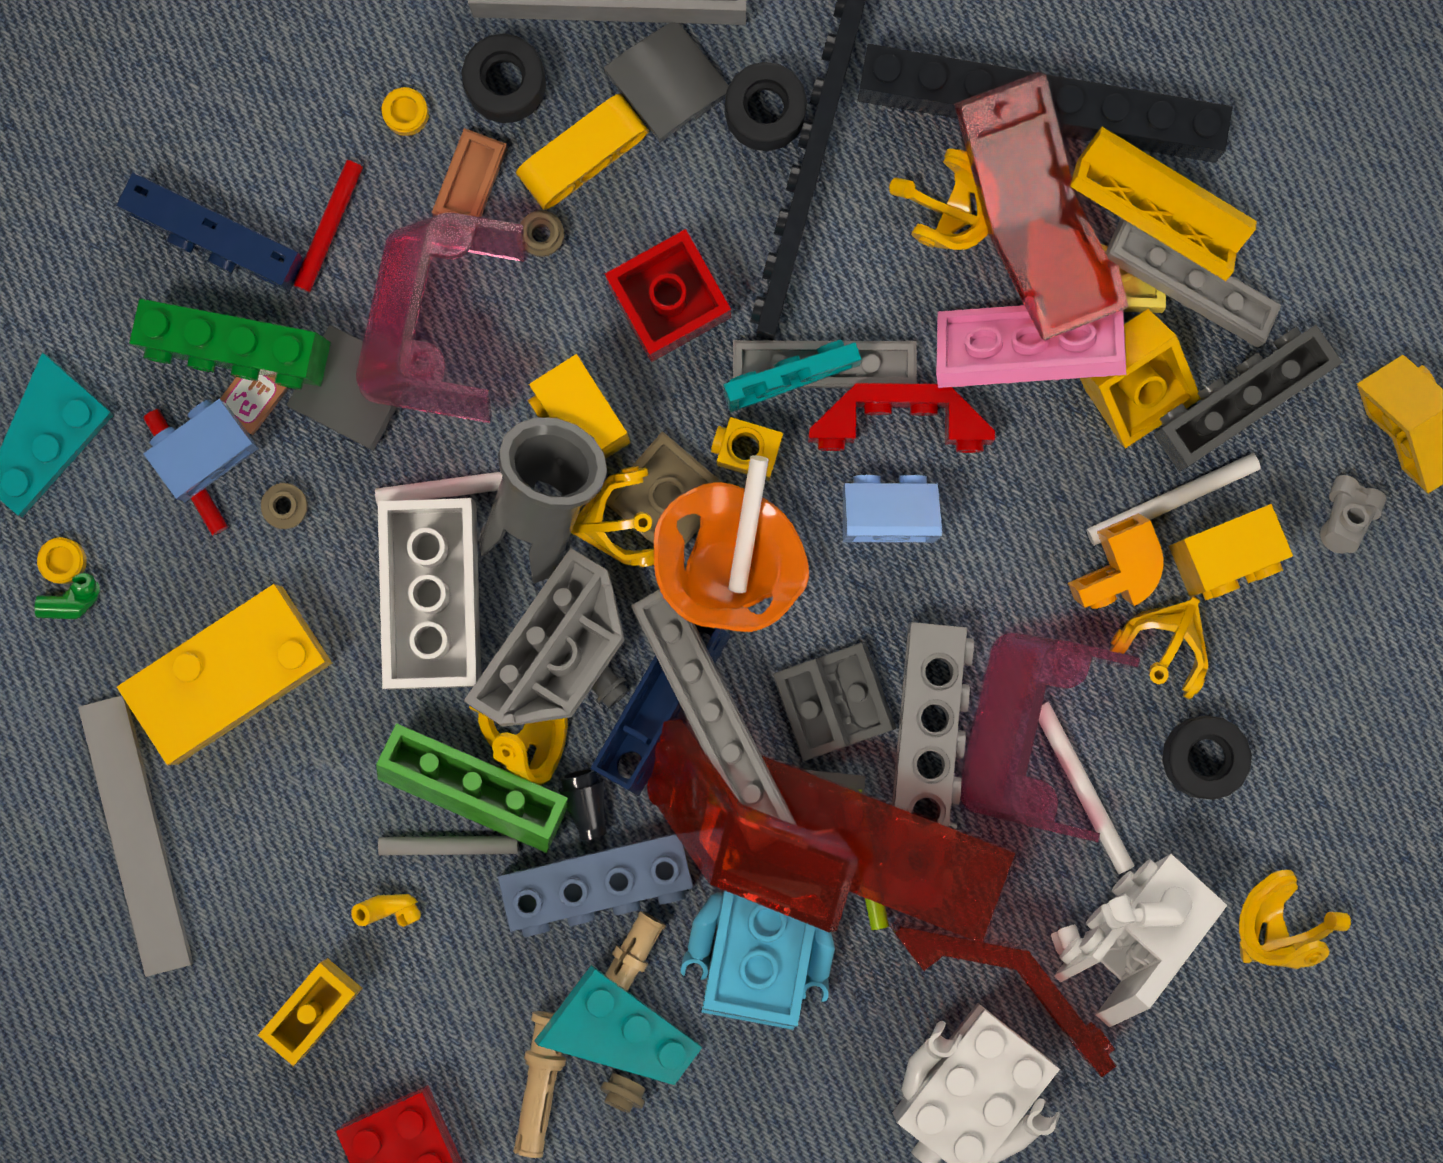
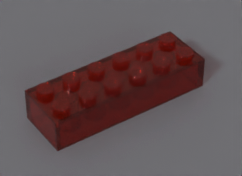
M760 752L797 828L755 850L751 847L728 802L715 837L716 840L981 944L985 941L1018 851Z

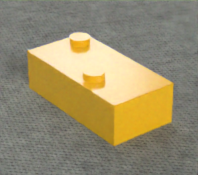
M273 584L118 685L117 689L166 765H179L333 663L282 586Z

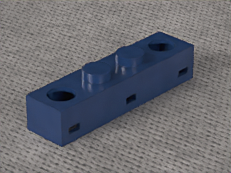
M133 172L116 204L125 214L168 234L166 242L188 254H191L195 247L210 255L207 260L208 263L227 273L232 274L236 267L288 293L304 261L298 252Z
M695 624L698 632L710 635L711 638L706 648L714 663H716L731 636L724 629L709 628ZM656 655L590 768L637 796H640L685 717V713ZM635 752L642 759L631 778H624L618 770V763L626 753Z

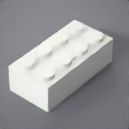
M472 498L378 501L382 689L473 687L481 676L476 502Z

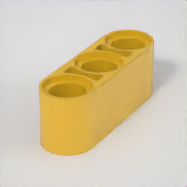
M621 93L616 94L528 158L517 169L516 174L542 209H550L637 145L648 134L649 129Z

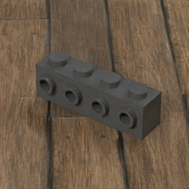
M1314 325L1304 333H1301L1296 326L1273 342L1278 349L1276 352L1265 359L1262 358L1259 352L1235 367L1240 376L1225 385L1221 378L1217 379L1197 393L1202 400L1200 403L1188 411L1182 403L1159 419L1164 427L1153 435L1179 472L1343 363L1317 325Z

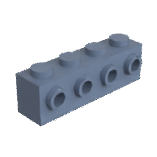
M681 832L498 876L510 932L522 929L523 937L551 931L549 922L566 918L568 926L596 920L594 912L612 908L614 916L641 909L639 901L658 897L659 905L686 899L685 890L691 889L694 886Z

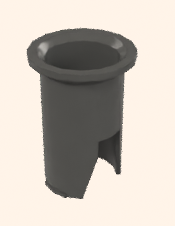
M535 417L517 423L504 435L498 453L502 479L487 522L482 527L477 541L480 545L481 556L488 554L504 537L506 530L517 539L532 543L529 549V560L533 584L549 579L562 561V554L582 505L589 503L601 491L607 473L604 453L591 435L577 425L558 418ZM537 480L550 484L560 491L562 495L550 496L535 491V484Z

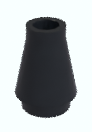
M592 769L578 770L560 777L562 788L558 791L560 795L568 798L567 810L578 830L580 840H590L605 835L607 831L604 817L603 779L598 778L597 772Z

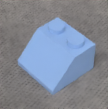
M857 475L853 476V483L844 484L843 542L934 543L942 536L938 484H927V476L904 475L899 476V483H881V476Z

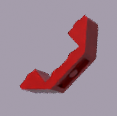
M856 383L809 428L808 443H818V450L844 451L845 443H854L856 439V407H864V414L890 415L892 414V408H910V415L915 416L938 415V408H945V445H956V452L981 453L984 452V445H991L995 441V430L952 387L938 388V384Z

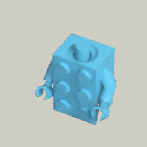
M763 861L761 873L729 867L724 891L710 895L693 920L687 947L688 951L684 954L681 964V974L685 976L687 966L691 963H697L703 968L701 980L706 979L708 975L701 1013L794 1030V1027L798 1026L802 999L806 998V990L809 987H820L822 989L821 1002L827 1001L829 995L828 977L831 971L835 945L828 917L818 910L823 884L789 878L791 866L778 862ZM716 924H717V931H716L715 942H714V947H713V953H712V958H711V963H710L709 954H710V951H711L712 942H713L714 933H715Z

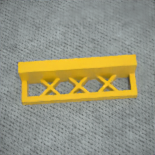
M1103 126L1077 159L1070 187L1224 281H1227L1232 275L1237 252L1256 230V220Z

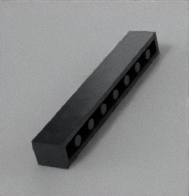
M867 44L857 102L1090 142L1103 126L1142 151L1216 163L1226 151L1233 106L874 44Z

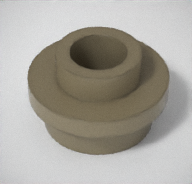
M542 210L534 211L521 221L518 237L522 247L529 254L537 257H546L554 254L561 247L564 240V228L559 218L553 213ZM539 227H545L550 231V237L544 242H538L533 238L534 231Z
M276 484L270 487L262 497V515L275 528H294L304 520L307 514L308 503L306 496L298 487L292 484ZM283 497L289 498L291 501L290 511L286 514H279L276 510L277 501Z
M612 1073L608 1083L603 1082L600 1090L607 1094L604 1102L620 1111L630 1113L632 1107L642 1109L645 1101L642 1097L646 1089L624 1076Z

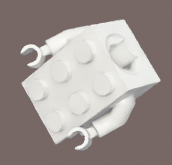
M1172 854L1156 863L1149 859L1135 874L1131 871L1127 872L1112 889L1116 897L1107 904L1101 905L1087 920L1086 925L1090 930L1085 933L1084 938L1080 937L1076 924L1061 928L1051 934L1055 949L1060 955L1059 958L1064 962L1054 975L1059 982L1099 962L1103 963L1121 980L1096 1013V1016L1108 1027H1112L1151 1008L1227 907V904Z
M977 1003L949 1040L941 1036L946 1023L940 1021L936 1024L931 1037L909 1058L901 1089L904 1098L892 1112L897 1124L919 1140L911 1153L922 1163H939L941 1159L947 1163H999L1025 1149L1040 1135H1049L1054 1131L1060 1118V1113L1056 1112L1055 1116L1050 1118L1042 1116L1040 1112L1046 1101L1037 1098L1060 1069L1039 1050ZM1033 1105V1107H1032V1109H1031V1111H1030V1114L1024 1116V1115L1027 1113V1111L1030 1109V1107Z

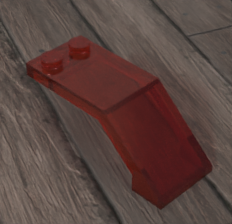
M1037 72L955 103L988 234L1041 339L1044 341L1129 308L1119 265L1108 259L1076 198L1075 190L1070 187L1072 178L1047 76Z
M681 719L664 721L660 741L655 748L656 759L652 776L647 782L648 796L652 804L659 808L708 883L826 932L837 931L858 862V858L835 828L812 832L741 804Z
M898 920L889 925L923 971L943 956L1015 969L1083 1059L1101 1078L1117 1066L1109 1056L1115 1048L1107 1037L1092 1022L1087 1025L1084 1024L1032 954L1019 943Z

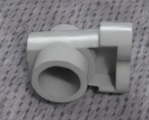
M1339 475L1335 478L1329 494V499L1333 502L1330 518L1321 527L1320 538L1325 547L1332 552L1340 554L1353 553L1358 550L1371 521L1381 517L1387 498L1378 489L1362 487L1351 476Z

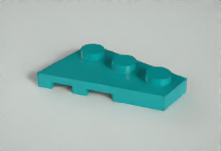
M837 340L817 348V355L801 360L799 355L789 357L775 363L772 369L760 373L752 371L731 379L730 382L723 384L724 397L730 413L860 366L862 359L856 342L844 345L843 340Z
M43 352L0 447V500L20 517H24L114 416L107 407Z
M592 965L534 1040L540 1047L672 1085L677 1083L702 1049L698 1042Z

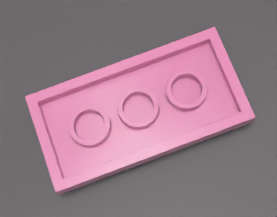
M1123 298L939 311L937 317L936 366L938 388L1127 375Z

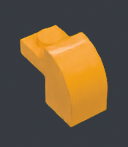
M1138 513L1097 531L1109 565L1068 582L1074 600L1084 608L1089 606L1092 609L1105 607L1116 601V594L1121 593L1122 598L1136 606L1148 598L1157 587L1163 571L1162 549L1151 520Z

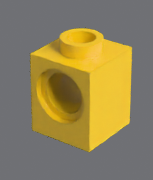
M733 417L729 418L727 428L718 426L711 447L712 453L719 454L717 466L747 475L750 459L742 460L736 457L732 451V445L740 437H751L758 444L759 451L757 455L769 459L765 480L770 481L783 432Z

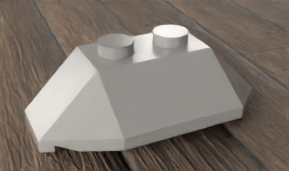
M570 548L466 696L464 702L502 727L572 717L625 640L608 570Z

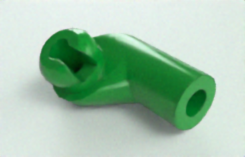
M79 573L72 578L74 583H72L63 596L37 595L34 608L36 618L78 619L82 617L98 599L100 593L98 582L89 573Z

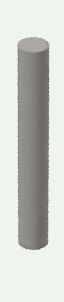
M509 836L379 837L378 839L379 856L518 854L519 841Z

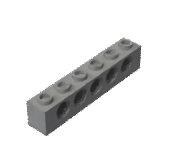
M914 622L908 624L883 894L884 901L887 903L942 908L943 897L951 898L953 870L945 868L947 851H955L957 823H950L951 804L959 805L961 796V777L954 776L955 758L963 759L966 732L958 730L959 712L968 711L970 685L962 684L964 666L972 665L974 639L966 638L967 627ZM933 659L943 660L949 666L950 677L942 686L933 685L926 677V666ZM930 705L939 706L946 715L944 727L937 732H930L925 729L921 721L922 712ZM927 751L935 752L942 762L941 771L933 778L923 777L917 769L918 758ZM922 798H931L938 808L936 818L929 824H919L913 816V807ZM925 844L932 849L933 862L925 870H914L909 864V853L913 847Z

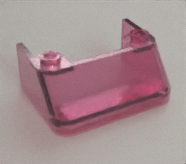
M447 212L400 227L388 236L385 242L356 371L359 390L367 400L379 404L490 423L492 412L489 390L443 382L446 365L442 352L431 343L414 340L432 257L456 259L470 252L524 262L526 253L523 225Z
M1007 633L998 637L989 650L960 776V801L963 806L977 814L1098 842L1100 833L1054 822L1058 807L1057 795L1048 783L1026 777L1047 685L1065 689L1079 685L1086 678L1091 661L1130 669L1138 667L1140 658L1074 642L1021 633Z

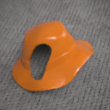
M723 482L703 484L680 495L668 505L655 527L654 570L657 584L664 599L685 620L709 628L753 632L772 625L789 610L807 586L809 565L803 544L793 524L778 507L762 497L747 591L745 593H735L728 589L745 491L744 488ZM697 514L700 516L701 527L685 569V541L678 531L677 521L686 515ZM773 597L770 606L762 614H755L748 609V607L756 605L765 598Z

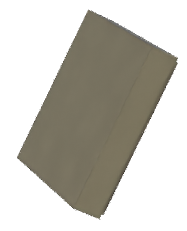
M662 431L632 465V467L648 468L649 475L643 477L644 482L613 489L606 501V505L623 520L634 518V515L638 512L648 513L652 519L651 528L646 532H637L654 545L656 524L661 514L672 501L700 485L721 481ZM697 514L686 515L677 521L678 531L685 541L684 547L701 527L700 516Z

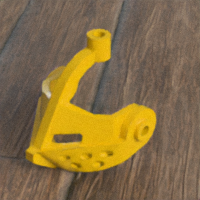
M949 148L944 155L943 163L954 172L955 185L947 204L916 190L915 183L911 180L898 177L892 179L889 186L891 195L911 199L926 208L942 214L936 229L923 224H917L914 227L911 235L923 245L941 249H968L982 241L994 228L998 211L996 183L989 169L964 150ZM970 193L975 194L977 216L972 215ZM966 225H972L969 229L959 234H953Z
M638 466L621 469L622 472L613 474L604 481L601 491L578 514L571 533L625 565L652 566L654 565V548L637 551L625 550L612 543L605 533L632 528L640 532H646L652 526V519L646 512H638L631 519L602 521L606 501L613 489L643 483V477L649 475L648 468H639Z
M1192 595L1186 602L1163 608H1154L1137 614L1126 622L1122 630L1118 629L1111 641L1112 646L1109 653L1114 656L1118 653L1124 654L1140 630L1155 628L1174 632L1161 660L1150 666L1149 675L1154 683H1165L1169 677L1168 666L1183 639H1185L1195 654L1192 670L1182 687L1184 691L1183 697L1190 700L1195 694H1198L1204 685V678L1208 669V659L1198 607L1200 599Z
M469 706L471 710L478 712L480 729L486 741L492 747L495 760L505 765L512 774L537 785H542L551 779L564 750L568 718L527 723L516 735L508 732L499 734L493 720ZM533 745L536 747V751L529 766L527 751L529 746Z
M1291 870L1276 871L1257 884L1243 904L1239 920L1241 959L1243 963L1254 961L1269 966L1294 969L1314 966L1325 960L1330 952L1327 944L1319 940L1328 936L1333 931H1347L1351 925L1350 916L1347 913L1328 912L1324 917V922L1317 927L1290 937L1283 918L1284 903L1298 889L1297 878ZM1262 923H1267L1264 945H1260L1259 934Z

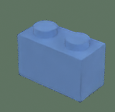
M208 399L198 404L187 414L190 418L189 421L176 430L173 427H168L158 433L150 441L152 448L143 453L174 497L184 503L259 449L229 406L221 399L216 400L214 403Z

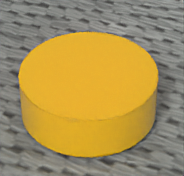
M402 87L391 91L385 97L382 104V116L386 125L398 135H414L420 132L428 121L429 110L423 96L412 88Z
M59 537L47 541L41 547L37 556V566L42 576L48 581L57 584L73 583L72 578L79 573H84L87 565L84 549L77 542L67 538Z

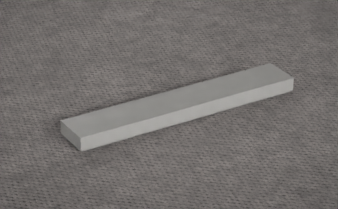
M660 589L631 605L751 847L758 850L797 828L695 624L682 618L664 599Z
M122 695L79 706L78 709L145 977L192 965L194 963L130 708Z

